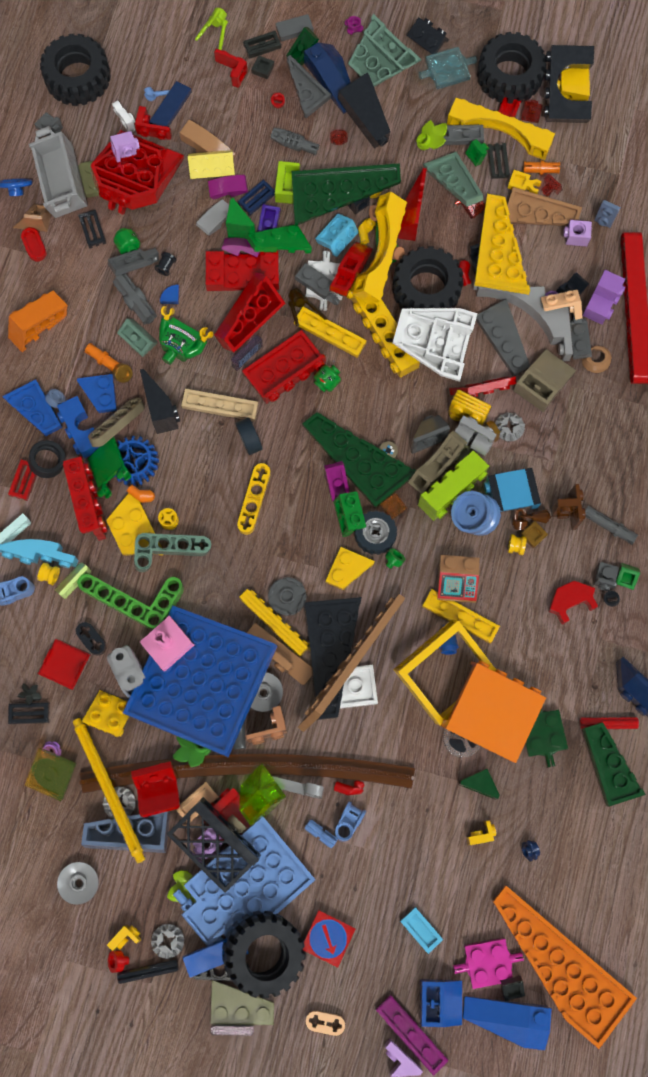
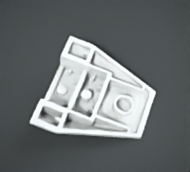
M461 308L402 309L393 344L440 376L460 382L464 368L463 360L469 337L474 329L477 313Z

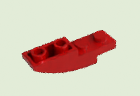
M358 242L354 243L341 261L337 274L330 285V291L347 297L357 276L361 274L373 248Z

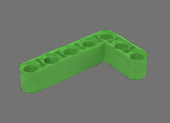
M90 574L81 575L77 581L78 587L85 594L150 630H154L168 617L172 606H176L184 591L180 579L170 577L165 581L151 607ZM91 580L92 585L89 588H84V583ZM172 584H179L178 590H169ZM102 590H109V594L106 597H100ZM119 599H126V602L123 606H117V601ZM163 600L169 601V605L166 608H160V603ZM136 608H142V613L139 616L133 615V611ZM159 617L158 624L151 625V618Z

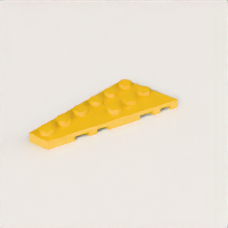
M487 194L474 286L529 295L530 287L527 285L526 272L523 270L517 239L514 237V228L510 222L506 198Z

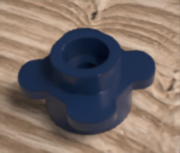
M530 840L522 842V853L525 858L530 862L533 859L537 860V857L540 856V849L537 843Z

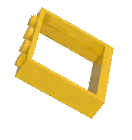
M454 619L449 621L393 669L434 723L441 726L444 719L448 720L456 701L439 715L410 678L409 672L456 632L459 633L480 661L489 664V669L494 672L496 671L495 667L459 620Z

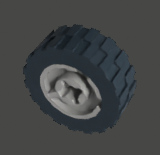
M369 511L367 514H363L366 527L355 530V541L358 543L359 548H362L364 552H368L371 555H380V553L387 552L388 549L392 548L396 540L397 526H395V521L385 512ZM378 530L379 536L375 534L372 535V531Z

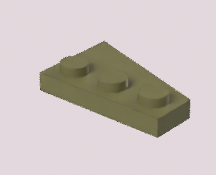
M212 980L210 1024L274 1025V1002L262 999L259 996L256 998L251 997L247 992L243 993L238 988Z

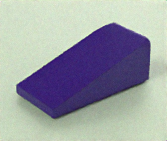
M262 205L257 232L278 227L281 214L280 207Z

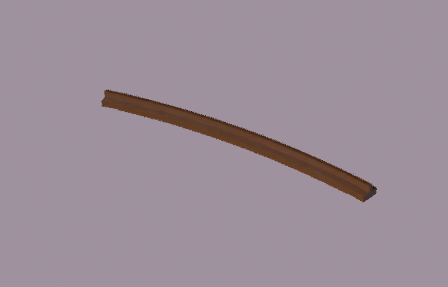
M231 754L229 757L209 755L205 756L204 761L195 767H190L188 761L179 762L172 758L105 768L113 788L133 785L131 771L169 761L172 763L177 779L225 775H294L358 780L412 789L415 768L386 763L288 754ZM94 771L79 773V782L83 793L102 790Z

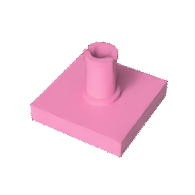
M170 616L140 641L163 671L170 668L194 646L193 642Z

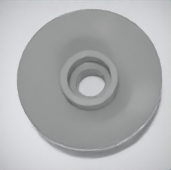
M265 673L251 705L252 709L259 712H267L272 710L273 707H277L281 702L283 688L276 676L271 673ZM265 689L267 695L261 696L260 691Z
M83 862L67 865L59 874L57 881L60 896L66 902L75 905L91 900L96 894L99 885L98 875L94 868ZM78 879H81L83 881V885L81 887H78L76 885V881Z

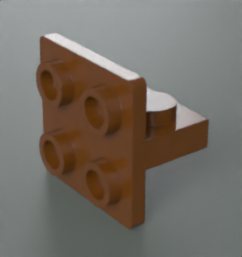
M575 484L570 490L568 499H557L551 508V517L566 519L570 516L572 530H576L583 522V519H585V508H582L581 501H583V490L580 489L579 484Z

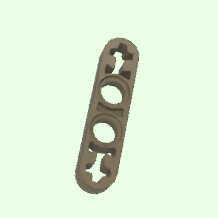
M133 398L91 432L88 435V439L92 447H100L107 443L143 412L145 406L142 399Z

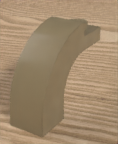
M455 431L450 432L435 454L423 466L417 469L408 483L421 494L428 491L457 460L467 442Z

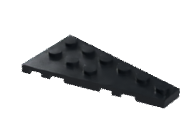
M362 597L304 603L315 698L326 687V683L331 676L337 672V668L342 661L351 653ZM344 685L317 720L338 718Z

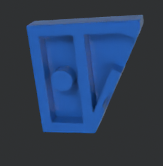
M113 374L77 378L78 384L98 413L117 411Z

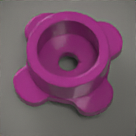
M351 16L345 20L348 34L352 35L353 33L363 31L364 27L361 25L359 17Z

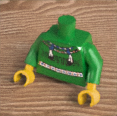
M167 305L163 306L161 313L164 317H162L160 323L159 341L166 353L162 360L171 365L175 358L185 362L187 359L200 355L207 344V339L213 337V332L210 331L206 336L207 327L202 328L198 332L173 317L170 319V316L175 312L174 308H171L168 314L166 312Z

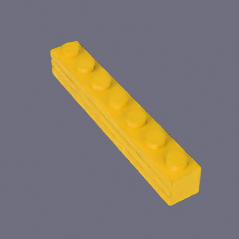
M247 589L240 595V600L299 657L309 649L308 643L304 639L301 640L297 632H292L290 630L291 627L287 623L284 624L281 621L282 618L278 614L275 615L271 607H266L264 605L265 602L261 598L258 599L256 597L257 594L252 589Z

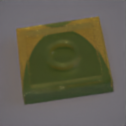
M39 748L24 786L62 801L77 763Z

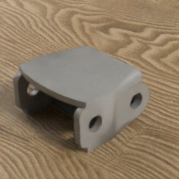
M125 645L121 648H116L112 653L108 654L107 661L121 690L129 698L133 689L142 685L143 679L146 677L142 672L143 667L137 655L130 646Z

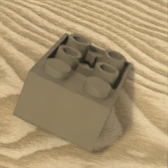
M546 349L516 383L514 392L544 412L576 370Z

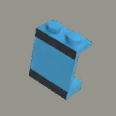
M533 468L489 475L484 482L485 493H488L489 496L497 501L500 512L530 507V510L538 509L541 504Z

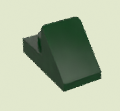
M304 27L286 56L291 55L302 66L304 64V51L315 45L319 38L309 27Z

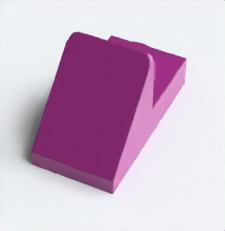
M343 461L325 465V479L333 502L339 494L350 493Z

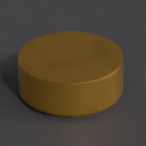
M124 363L117 364L113 369V377L121 383L128 382L132 377L131 367Z

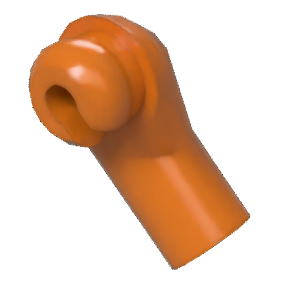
M133 484L127 489V492L141 503L152 502L155 498L153 491L139 490Z

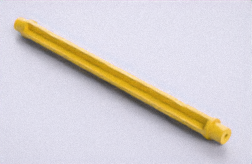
M81 718L75 719L73 721L74 730L124 836L131 855L137 863H141L145 860L143 849L113 788L86 725L83 724Z

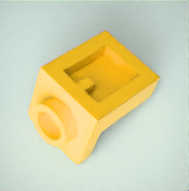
M490 820L484 821L486 834H483V830L471 832V837H466L468 845L494 841V836H496L494 824H491Z
M125 925L107 946L112 951L117 948L121 950L129 941L127 939L128 936L137 944L141 941L139 937L141 933L133 925L130 927Z

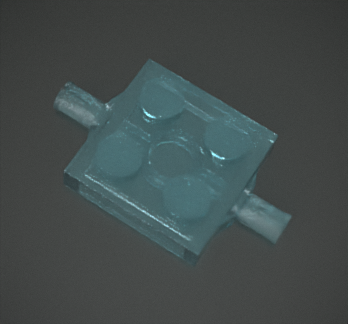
M459 47L426 56V63L429 69L419 72V77L421 80L431 77L437 89L468 81L471 76L468 71V65L476 64L477 58L476 56L465 58L461 54Z

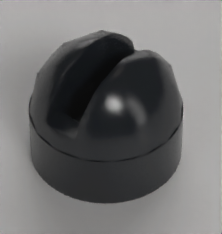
M608 591L604 595V602L610 607H615L620 602V596L615 591ZM617 598V601L608 602V599Z

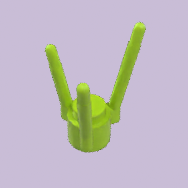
M215 8L207 23L196 36L195 41H198L211 24L215 27L222 26L218 47L219 50H222L225 28L228 23L226 20L227 13L221 8Z

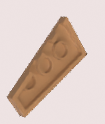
M514 187L507 205L510 213V222L514 224L568 226L570 220L579 219L582 207Z

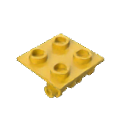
M99 690L82 722L105 733H110L115 737H121L124 732L123 728L129 719V716L123 714L128 701Z

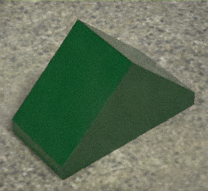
M488 769L459 781L458 784L495 800L499 799L500 796Z

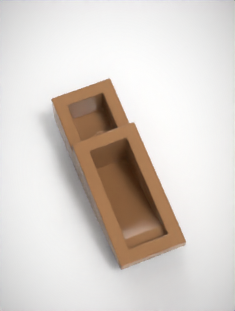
M188 120L180 131L181 141L195 148L196 153L231 150L217 137L191 120Z

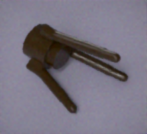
M295 288L290 291L288 295L290 302L288 305L291 308L296 326H299L295 306L302 307L305 303L320 317L327 320V317L305 297L300 289Z

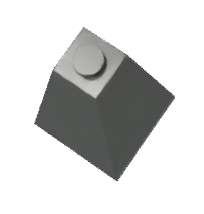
M431 415L424 418L413 438L411 453L414 454L444 442L450 430L449 425L439 415L435 417Z

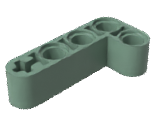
M141 533L135 540L134 567L139 572L148 571L152 564V554L205 556L211 548V541L205 536ZM141 539H146L149 542V546L143 548L139 546L138 542ZM165 540L169 546L162 549L158 546V542ZM185 541L188 548L182 550L178 547L177 543ZM192 541H193V542H194V544H193L194 548H193V550H190V549H191V546H192ZM200 542H203V545L207 546L204 548V550H201V548L198 546ZM140 558H145L148 561V565L141 567L137 561Z

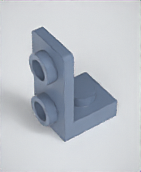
M603 200L594 221L598 222L601 226L611 228L621 207Z

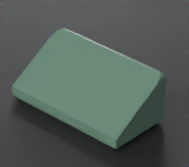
M126 319L117 332L142 357L158 343L134 319Z

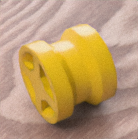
M170 508L160 511L158 520L162 528L165 530L175 529L179 523L176 512Z
M511 534L507 552H517L519 555H524L527 538L525 536L516 537L514 534Z
M44 562L39 569L37 580L41 582L47 581L48 584L53 586L59 577L60 568L57 566L51 567L48 563Z

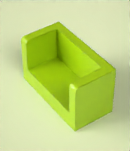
M279 161L275 202L294 204L291 171H300V163Z

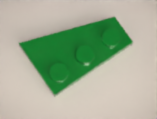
M295 224L253 234L250 233L247 237L254 252L288 250V253H295V250H303L305 253L311 254L312 251L311 245L299 226H295Z

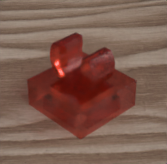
M531 100V102L525 101L521 120L538 123L543 104H538L536 100Z
M548 173L544 178L546 185L541 189L542 193L546 197L553 191L558 195L563 190L562 185Z

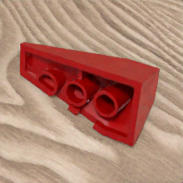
M427 168L422 169L405 200L407 202L405 214L397 239L416 241Z

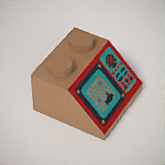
M441 555L438 565L437 600L476 603L480 558Z

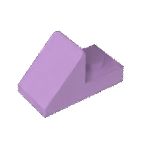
M391 1039L385 1044L387 1056L394 1062L396 1060L399 1061L389 1073L390 1077L419 1076L423 1073L422 1069Z

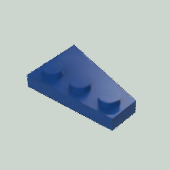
M36 379L2 396L45 436L62 428L53 409L46 402L45 395Z

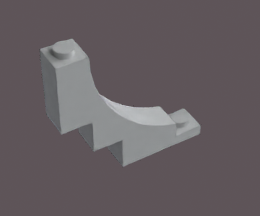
M473 279L472 285L473 290H476V297L507 299V302L521 308L540 325L551 345L559 344L558 353L562 356V361H570L573 350L569 308L564 307L544 311L541 297L545 296L544 286L530 287V293L527 295L474 286L475 279Z

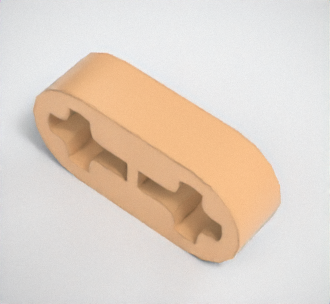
M313 1010L307 1014L306 1025L311 1031L337 1036L342 1034L345 1029V1021L340 1015ZM314 1015H318V1019L324 1021V1024L317 1023L316 1027H314L309 1019L313 1018ZM335 1019H338L339 1024L342 1026L341 1028L338 1027L337 1031H334L333 1026L326 1025L327 1022L333 1023Z

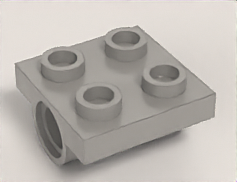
M466 416L462 417L455 430L467 442L466 446L471 442L470 448L483 456H486L497 435L491 428L483 427L474 418H467Z

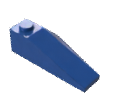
M464 996L463 1019L523 1048L545 1050L550 1034L552 1009L546 1005Z

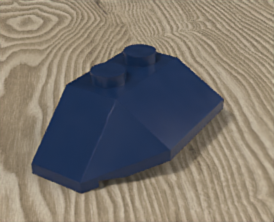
M621 657L616 662L618 690L621 692L620 695L627 702L631 701L636 706L635 709L638 713L648 717V679L628 662L625 657Z

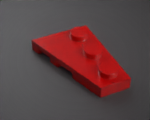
M516 376L501 377L483 381V384L465 385L466 387H452L449 390L450 395H455L457 390H461L473 397H478V393L481 392L483 394L494 393V389L499 388V391L510 389V385H514L517 382Z

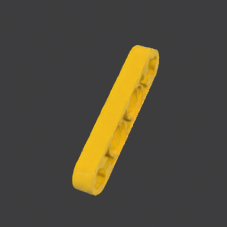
M264 463L257 464L253 469L238 519V530L244 535L251 534L255 529L270 479V468ZM265 469L267 474L262 475V482L258 481L259 473L257 471ZM254 486H260L262 492L255 495L251 492V489ZM254 503L257 509L254 512H248L246 506ZM246 516L250 517L249 525L251 527H247V529L244 530L241 524L246 523Z

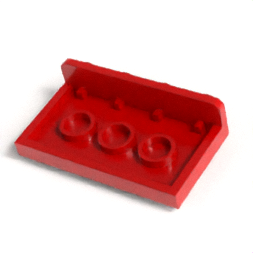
M300 330L242 370V374L267 404L270 401L275 402L283 392L292 390L300 380L305 381L313 371H318L325 365L326 357L324 354L321 355L306 334Z
M81 456L65 460L63 467L80 532L83 534L93 532L99 541L106 539L105 533L108 532L106 522L100 516L103 515V510L96 498L99 496L97 495V488L93 483L94 475L88 463L83 461Z

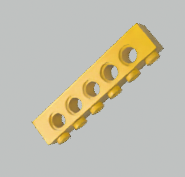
M354 282L347 295V299H351L354 303L353 308L357 314L360 313L365 328H369L372 332L373 341L380 345L381 353L385 359L388 358L393 373H397L401 378L418 369L420 365L418 360L394 345L393 342L389 343L386 341L387 338L394 339L397 323L382 299L368 304L352 294L355 286ZM374 309L375 312L370 313L367 310ZM379 323H381V324H383V325H385V326L382 327V328H380V327H377L376 325L379 324ZM401 353L403 357L398 358L395 354Z

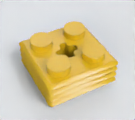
M457 390L451 401L448 414L455 421H460L463 416L467 418L472 417L478 424L483 426L491 405L461 390Z

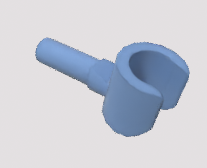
M151 87L144 89V95L148 101H153L156 97L169 93V90L154 92Z

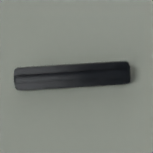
M171 960L118 972V983L122 984L176 972L179 970L178 961Z

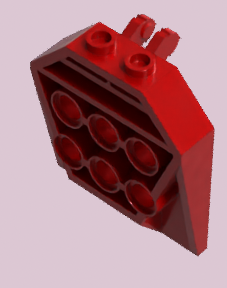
M120 130L116 135L125 133V131ZM133 135L134 138L138 139L140 149H136L137 154L120 158L121 162H117L111 149L110 141L90 165L92 178L99 196L109 201L108 209L115 210L117 203L119 204L118 213L124 215L126 207L133 210L156 204L184 160V155Z

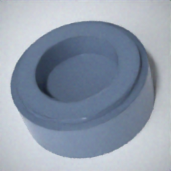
M51 389L45 396L46 402L54 408H58L57 405L65 402V396L57 389Z

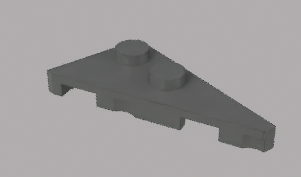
M289 55L287 57V64L304 117L308 118L331 99V94Z

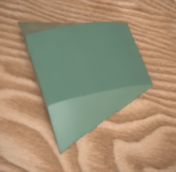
M373 14L368 28L365 29L364 36L360 44L357 45L348 65L360 77L368 73L375 87L420 62L421 58L396 38L386 28L385 24Z

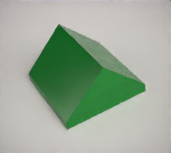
M232 198L230 199L226 219L228 238L247 239L248 234L255 233V224L235 199Z

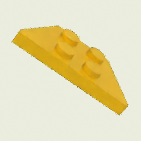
M129 493L106 520L122 555L134 554L135 540L139 534H155L141 503ZM141 539L138 542L139 546L143 548L149 546V542L146 539Z

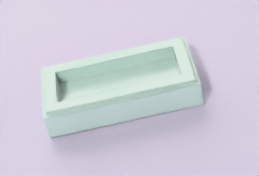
M22 513L0 533V544L11 542L31 524V521Z

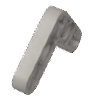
M267 775L265 786L322 799L324 787L312 783L303 784Z

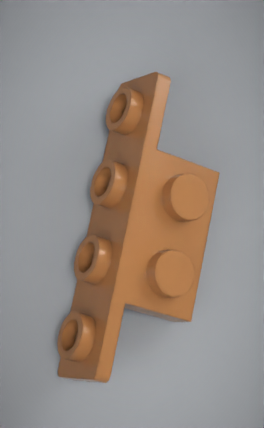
M257 623L253 624L247 632L248 634L277 645L271 660L275 663L273 666L281 673L285 671L304 686L312 677L311 666Z

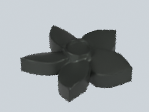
M24 683L22 684L24 692H20L17 696L19 698H26L25 702L28 706L33 700L38 701L42 698L36 692L38 685H33L29 688Z

